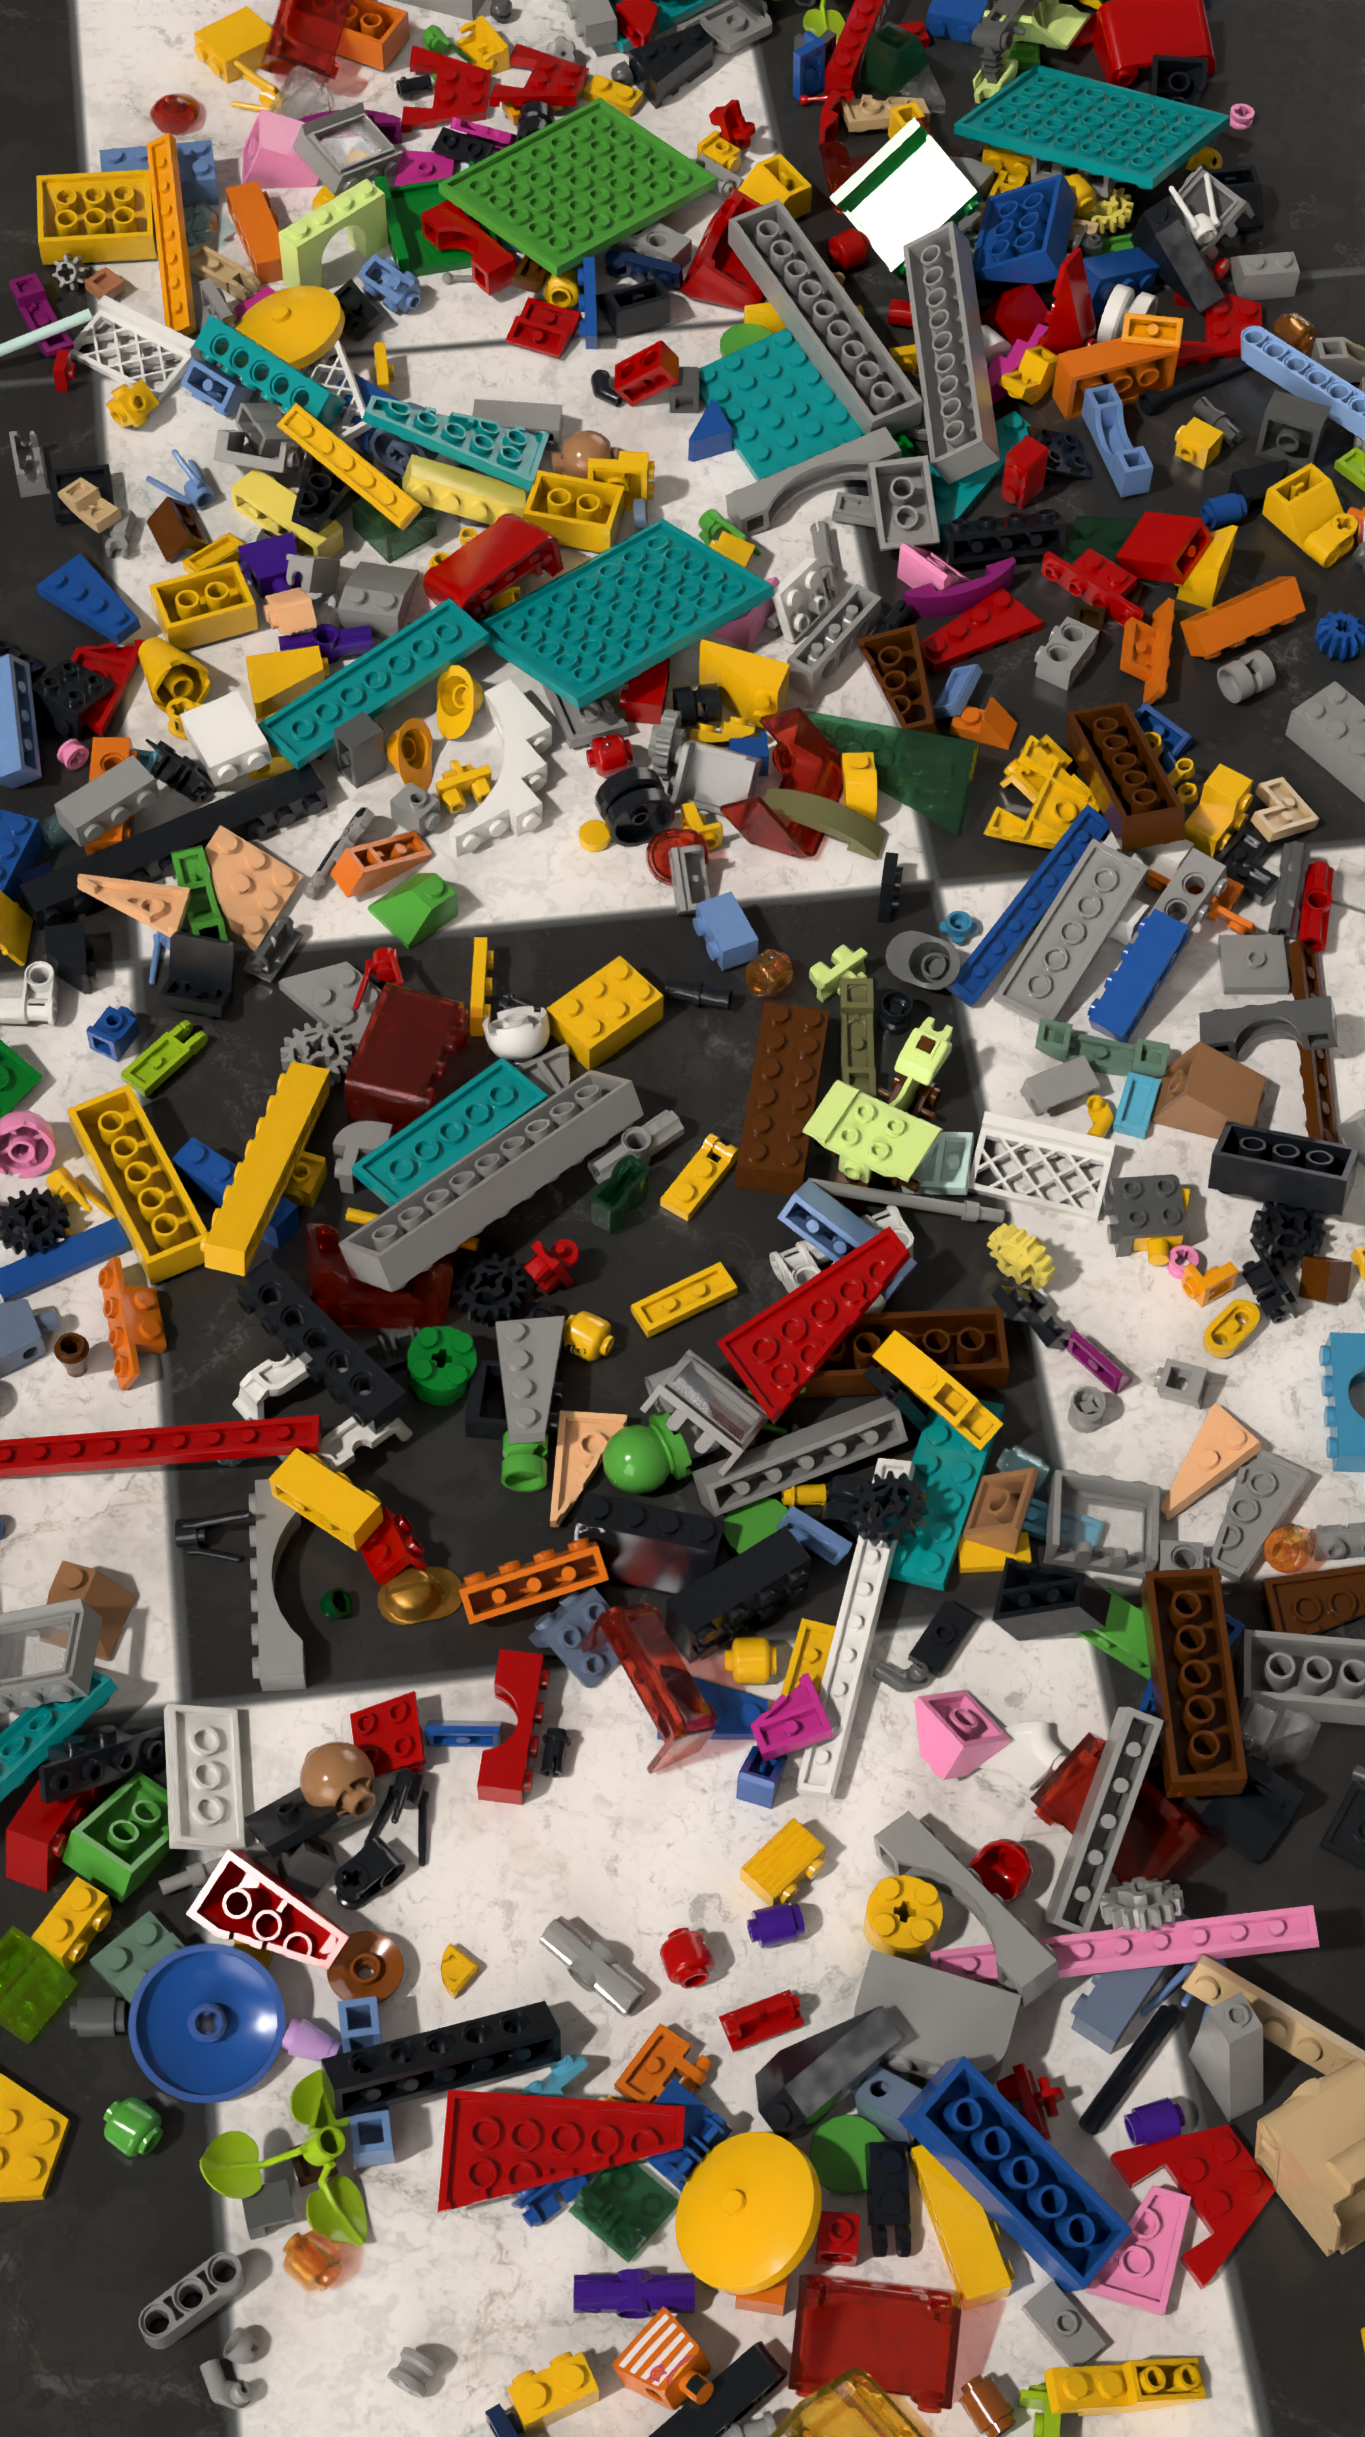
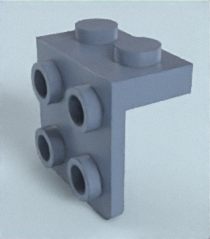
M589 1587L564 1594L559 1599L561 1605L553 1613L548 1612L539 1618L534 1624L536 1630L528 1637L536 1648L551 1647L572 1674L586 1688L594 1687L636 1645L634 1634L594 1587Z

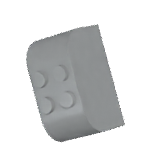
M871 1950L857 1997L854 2017L883 2005L906 2035V2038L877 2066L908 2082L921 2085L924 2088L946 2061L965 2056L994 2085L1002 2069L1022 1995Z

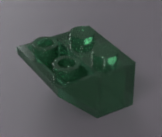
M888 21L868 38L859 78L865 84L891 97L893 94L898 93L914 76L920 74L923 68L931 61L917 35Z

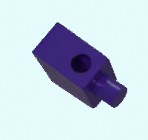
M293 532L238 546L240 567L261 598L265 599L267 595L298 587L301 588L300 572L295 574L294 585H288L286 580L289 561L286 560L287 553L297 554Z

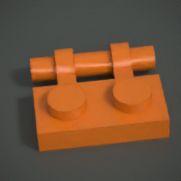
M659 2023L615 2082L614 2089L633 2103L652 2104L665 2089L664 2086L675 2072L684 2078L680 2084L690 2093H693L696 2088L700 2089L707 2080L706 2074L713 2063L704 2055H701L694 2065L685 2060L691 2051V2044Z

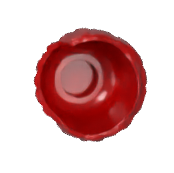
M999 1839L984 1845L977 1851L969 1865V1868L975 1870L980 1876L984 1887L991 1894L997 1893L1006 1904L1013 1902L1025 1893L1033 1876V1864L1029 1852L1020 1843L1011 1839Z

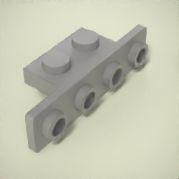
M210 278L192 284L198 332H201L209 315L234 327V324L237 323V316L233 307L227 306L222 289L220 287L216 288Z

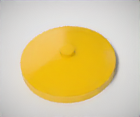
M310 285L295 286L277 291L257 302L241 317L235 329L300 370L320 359L335 345L342 334L345 316L338 299L329 290Z
M756 2131L738 2134L724 2140L711 2149L702 2158L701 2163H698L692 2170L682 2189L677 2205L675 2219L676 2239L680 2254L690 2271L709 2286L721 2292L735 2295H746L765 2290L789 2275L809 2250L815 2238L821 2217V2186L813 2164L805 2153L791 2142L768 2132Z

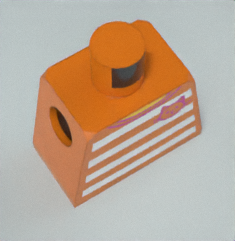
M664 2306L611 2364L626 2388L669 2410L678 2409L687 2397L698 2405H702L709 2400L714 2390L713 2383L705 2378L711 2370V2365L703 2350Z

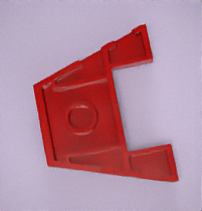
M516 44L510 55V66L533 69L524 88L495 84L489 96V106L500 107V102H513V106L516 107L523 106L526 101H541L549 106L576 105L589 79V68L521 44Z
M412 46L410 72L436 73L437 78L433 108L404 106L401 132H412V128L424 126L425 130L432 129L438 123L452 122L453 117L468 122L486 120L491 71L418 46Z
M1174 291V306L1192 307ZM1223 292L1226 299L1204 313L1205 342L1181 341L1176 367H1185L1187 362L1198 360L1199 364L1210 362V358L1225 355L1226 359L1240 357L1241 332L1249 326L1262 327L1261 303Z
M1228 2124L1174 2137L1147 2147L1141 2145L1117 2151L1110 2157V2161L1130 2189L1164 2168L1181 2193L1191 2197V2207L1211 2236L1184 2253L1180 2261L1201 2290L1208 2285L1214 2274L1276 2191Z

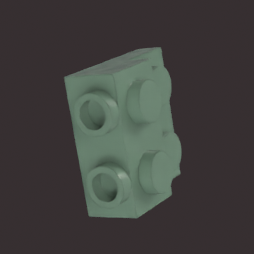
M149 1910L89 1961L91 1966L122 2001H126L127 2007L130 2009L134 1994L150 1969L167 1955L185 1948V1946L173 1932L169 1933Z

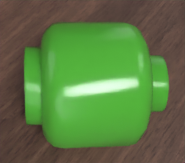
M130 2097L123 2102L116 2100L107 2109L103 2117L106 2121L104 2128L105 2139L128 2157L149 2154L163 2135V2129L160 2128L162 2124L160 2114L138 2097Z

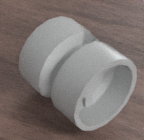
M1254 650L1242 656L1239 660H1234L1220 667L1217 671V682L1220 690L1232 703H1239L1251 697L1254 693H1259L1271 687L1276 680L1273 664L1269 657L1261 650Z

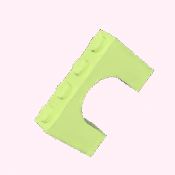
M364 179L278 232L284 285L288 288L304 285L324 286L322 272L323 252L330 239L345 227L348 229L349 244L366 258L388 246L385 193L368 179Z

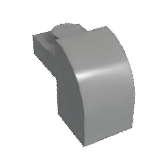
M359 1121L346 1126L337 1134L333 1141L334 1160L336 1162L334 1177L339 1179L341 1192L354 1194L358 1179L352 1175V1166L394 1136L393 1124Z

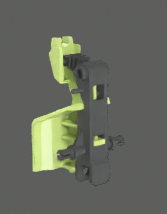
M998 0L991 11L985 10L982 23L977 24V28L973 30L971 37L973 45L984 49L981 58H985L981 61L982 68L972 81L975 90V103L980 104L985 98H990L1015 79L1018 70V60L1008 58L1015 42L1044 44L1047 48L1067 50L1090 19V13L1080 12L1072 5L1060 4L1059 0Z

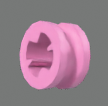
M1242 103L1233 105L1230 110L1229 125L1239 130L1249 128L1254 118V109Z
M77 739L66 741L57 753L58 760L72 771L82 767L89 757V750L81 745Z
M1187 1245L1176 1246L1169 1253L1167 1270L1170 1275L1182 1280L1185 1267L1184 1263L1181 1266L1177 1264L1178 1258H1182V1262L1184 1259H1187L1189 1264L1192 1263L1196 1269L1199 1263L1197 1251Z

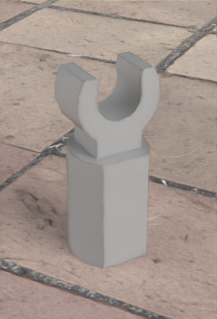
M120 509L122 519L112 525L110 538L105 543L107 557H111L113 550L121 549L122 558L126 559L129 556L128 544L130 543L136 516L131 510Z

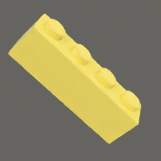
M413 454L402 477V490L423 506L489 525L494 524L502 515L510 513L523 517L526 505V490L514 487L510 483Z
M254 468L231 486L233 508L263 529H267L277 536L293 532L296 549L299 554L331 558L344 548L343 528L336 519L319 533L292 522L297 494L292 489H287L278 483L270 474H265L258 468Z

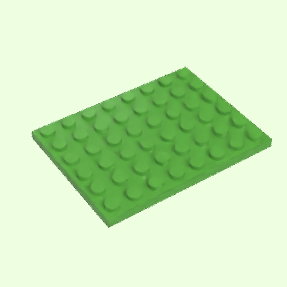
M598 98L440 182L438 193L557 277L582 263L583 257L597 255L717 187L718 178L606 101Z

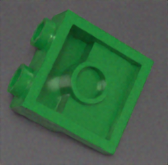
M0 1040V1118L12 1112L43 1078L38 1071L2 1040Z

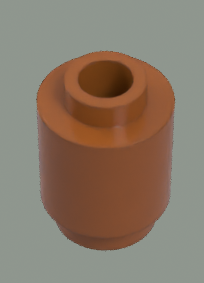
M978 2375L961 2387L964 2395L959 2399V2402L981 2435L986 2434L987 2437H999L1017 2423L1012 2415L1015 2410L992 2377L984 2380L981 2375Z

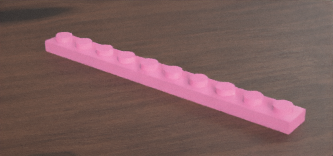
M1313 1905L1162 1923V1927L1154 1926L1152 1931L1139 1932L1136 1928L1131 1931H1127L1126 1928L1036 1939L1041 1945L1044 1943L1048 1944L1056 1953L1059 1959V1978L1197 1962L1202 1954L1215 1960L1320 1947ZM993 1944L930 1951L931 1968L990 1986L1001 1985L998 1982L996 1955Z

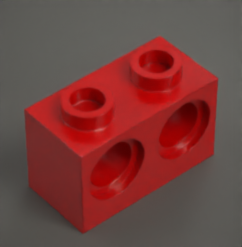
M662 340L615 365L614 391L631 407L678 383L679 357Z

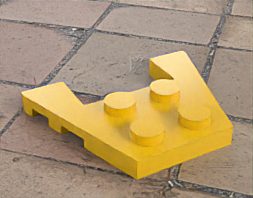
M1030 735L1018 757L1017 763L1044 776L1045 779L1025 821L997 806L983 834L1053 849L1087 804L1097 812L1100 807L1090 788L1075 774L1072 776L1068 774L1058 764L1060 760L1052 753L1048 755L1038 746L1040 741Z
M1 2073L0 2202L44 2200L71 2123L68 2118Z

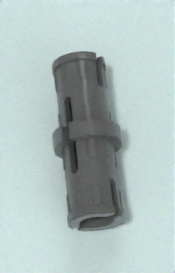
M1202 397V401L1199 399L1194 404L1193 411L1207 424L1224 432L1223 439L1231 448L1235 447V444L1239 445L1241 443L1244 433L1228 419L1229 415L1226 412L1217 409L1207 397Z

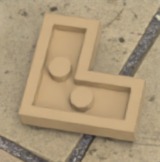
M1283 777L1259 783L1255 793L1268 808L1255 811L1250 821L1268 842L1316 827L1320 820L1319 817Z

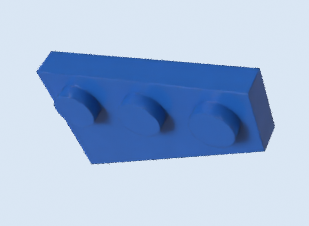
M583 257V268H578V286H583V294L578 295L579 312H584L585 321H579L580 339L585 338L586 349H597L595 257Z

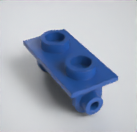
M590 2173L518 2192L519 2198L512 2202L511 2205L519 2209L525 2207L527 2211L522 2214V2217L529 2227L532 2228L535 2224L541 2226L562 2208L554 2197L557 2192L561 2194L566 2203H569L590 2187L589 2181L594 2177Z

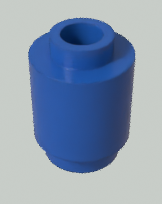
M1235 493L1208 498L1201 507V518L1210 528L1240 522L1241 518L1247 516L1246 500L1242 494L1236 495Z

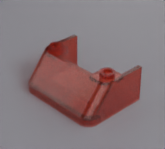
M796 707L761 717L759 722L777 741L772 761L775 768L783 776L779 788L814 794L838 803L843 793L842 756L802 709ZM760 796L724 804L720 807L723 815L750 844L799 859L814 856L825 835L823 832L791 821L787 827Z
M647 1603L615 1606L601 1613L580 1648L585 1653L607 1642L610 1643L665 1743L647 1767L649 1774H652L699 1752L715 1732L717 1715L714 1708L705 1702L664 1629V1621L659 1610L655 1607L652 1608Z

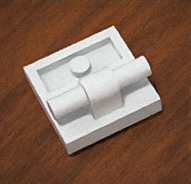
M807 556L774 589L775 596L772 599L776 611L765 621V625L768 629L774 630L780 624L785 641L795 643L830 608L816 558Z

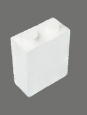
M238 690L180 714L185 735L215 787L231 782L239 776L261 769L265 765L272 763L268 742Z

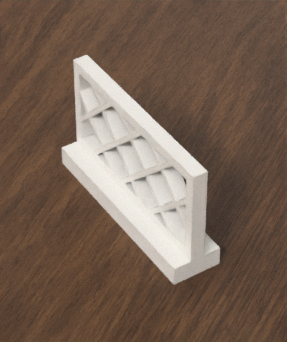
M106 295L99 300L98 306L100 310L95 314L93 320L86 325L73 341L75 349L70 350L71 358L121 384L126 383L127 386L141 379L147 385L148 381L163 378L164 383L157 391L149 388L159 403L185 373L191 359L202 360L199 349L193 346L195 340ZM102 322L112 326V331L96 334V329ZM131 335L135 338V342L119 346L118 337ZM114 338L115 347L99 350L98 342ZM94 343V352L85 354L79 352L83 345ZM155 347L158 349V354L142 357L141 349ZM137 350L138 359L122 362V353ZM117 355L118 363L107 366L102 364L101 358ZM174 358L181 361L177 367L165 369L164 361ZM160 362V371L145 374L144 365ZM140 366L141 375L128 377L124 374V370Z
M337 340L335 345L324 356L300 369V371L305 373L312 369L313 372L310 377L315 381H318L322 371L329 372L325 383L320 384L337 393L343 399L346 395L353 396L349 407H343L340 412L345 414L340 425L334 424L331 428V431H337L335 435L347 443L371 429L372 426L362 421L353 427H348L354 415L363 418L366 406L343 345ZM337 353L338 357L334 365H326L328 358ZM338 374L346 375L341 387L333 385Z
M985 1111L970 1171L967 1192L1097 1222L1116 1141ZM986 1139L1000 1142L1005 1151L990 1159L984 1150ZM1023 1148L1032 1149L1038 1159L1023 1166L1015 1153ZM1057 1155L1065 1157L1071 1166L1056 1174L1048 1160ZM982 1156L985 1162L979 1165ZM1010 1157L1018 1170L1003 1178L995 1164ZM1088 1163L1102 1165V1175L1090 1182L1080 1169ZM1042 1164L1051 1177L1036 1185L1028 1171ZM987 1168L991 1169L998 1180L990 1186L975 1183L977 1174ZM1075 1171L1084 1185L1069 1193L1060 1179ZM1021 1175L1031 1188L1022 1194L1013 1192L1007 1184ZM1055 1183L1064 1196L1056 1201L1046 1200L1040 1190ZM1099 1184L1098 1191L1096 1192L1093 1187ZM1088 1190L1095 1200L1093 1210L1079 1207L1073 1198Z

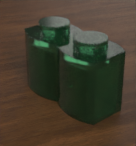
M631 1154L619 1160L612 1170L611 1177L601 1182L592 1194L591 1222L609 1234L622 1228L629 1218L630 1210L640 1206L648 1196L650 1189V1165Z

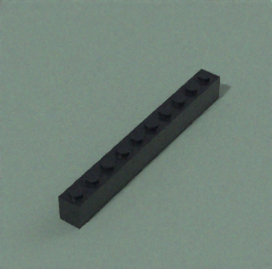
M310 763L299 770L293 768L20 884L24 906L39 931L44 930V926L59 925L67 919L79 914H85L91 909L105 904L77 888L78 874L149 883L156 882L165 877L175 875L170 852L201 845L205 849L220 825L247 842L259 839L265 834L281 827H287L295 821L309 815H315L321 810L328 808L326 788Z

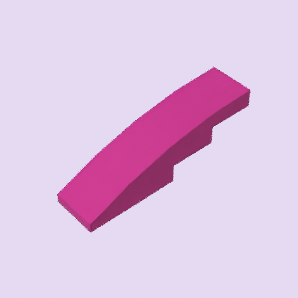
M1038 323L1028 342L1017 339L1007 358L995 355L988 367L992 405L1007 394V390L999 386L1002 375L1018 370L1025 350L1037 346L1040 336H1046L1048 326Z

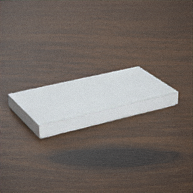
M167 1704L164 1708L170 1849L227 1851L246 1848L239 1709Z

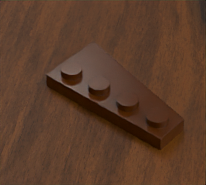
M1365 1564L1265 1578L1261 1583L1273 1632L1319 1635L1365 1616Z

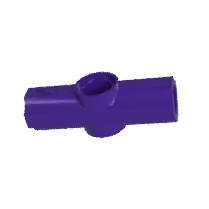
M320 624L311 633L278 636L280 651L319 645L321 658L327 657L329 665L338 661L340 656L367 653L373 649L370 625L337 629L331 624Z
M625 2269L618 2271L616 2275H574V2313H616L621 2318L642 2319L650 2317L652 2313H658L663 2306L670 2313H695V2275H652V2272L643 2269Z

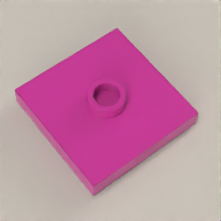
M400 150L403 154L398 163L399 167L394 187L449 178L454 175L455 159L435 152Z

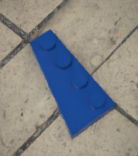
M81 553L77 554L35 586L40 597L118 645L141 628L138 617Z

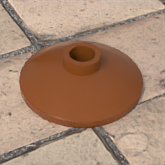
M360 1931L350 1934L351 1938L331 1969L327 1970L330 1987L342 2000L376 1996L377 2003L379 2004L392 1996L402 1981L404 1964L401 1952L397 1945L383 1934L373 1931ZM362 1969H371L373 1971L372 1976L367 1979L361 1978L359 1973Z

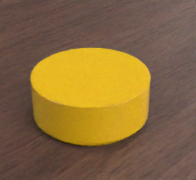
M590 820L580 827L579 842L584 849L591 852H599L609 846L611 837L604 822Z

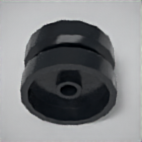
M632 767L614 774L599 787L595 795V805L600 816L605 821L610 837L616 844L624 847L639 846L653 841L668 830L675 819V809L670 798L665 793V788L659 776L654 770L647 767Z

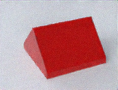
M1026 283L1003 291L983 313L980 320L981 325L989 326L1013 346L1017 339L1028 342L1038 323L1046 326L1047 322L1044 321L1049 310L1033 285Z

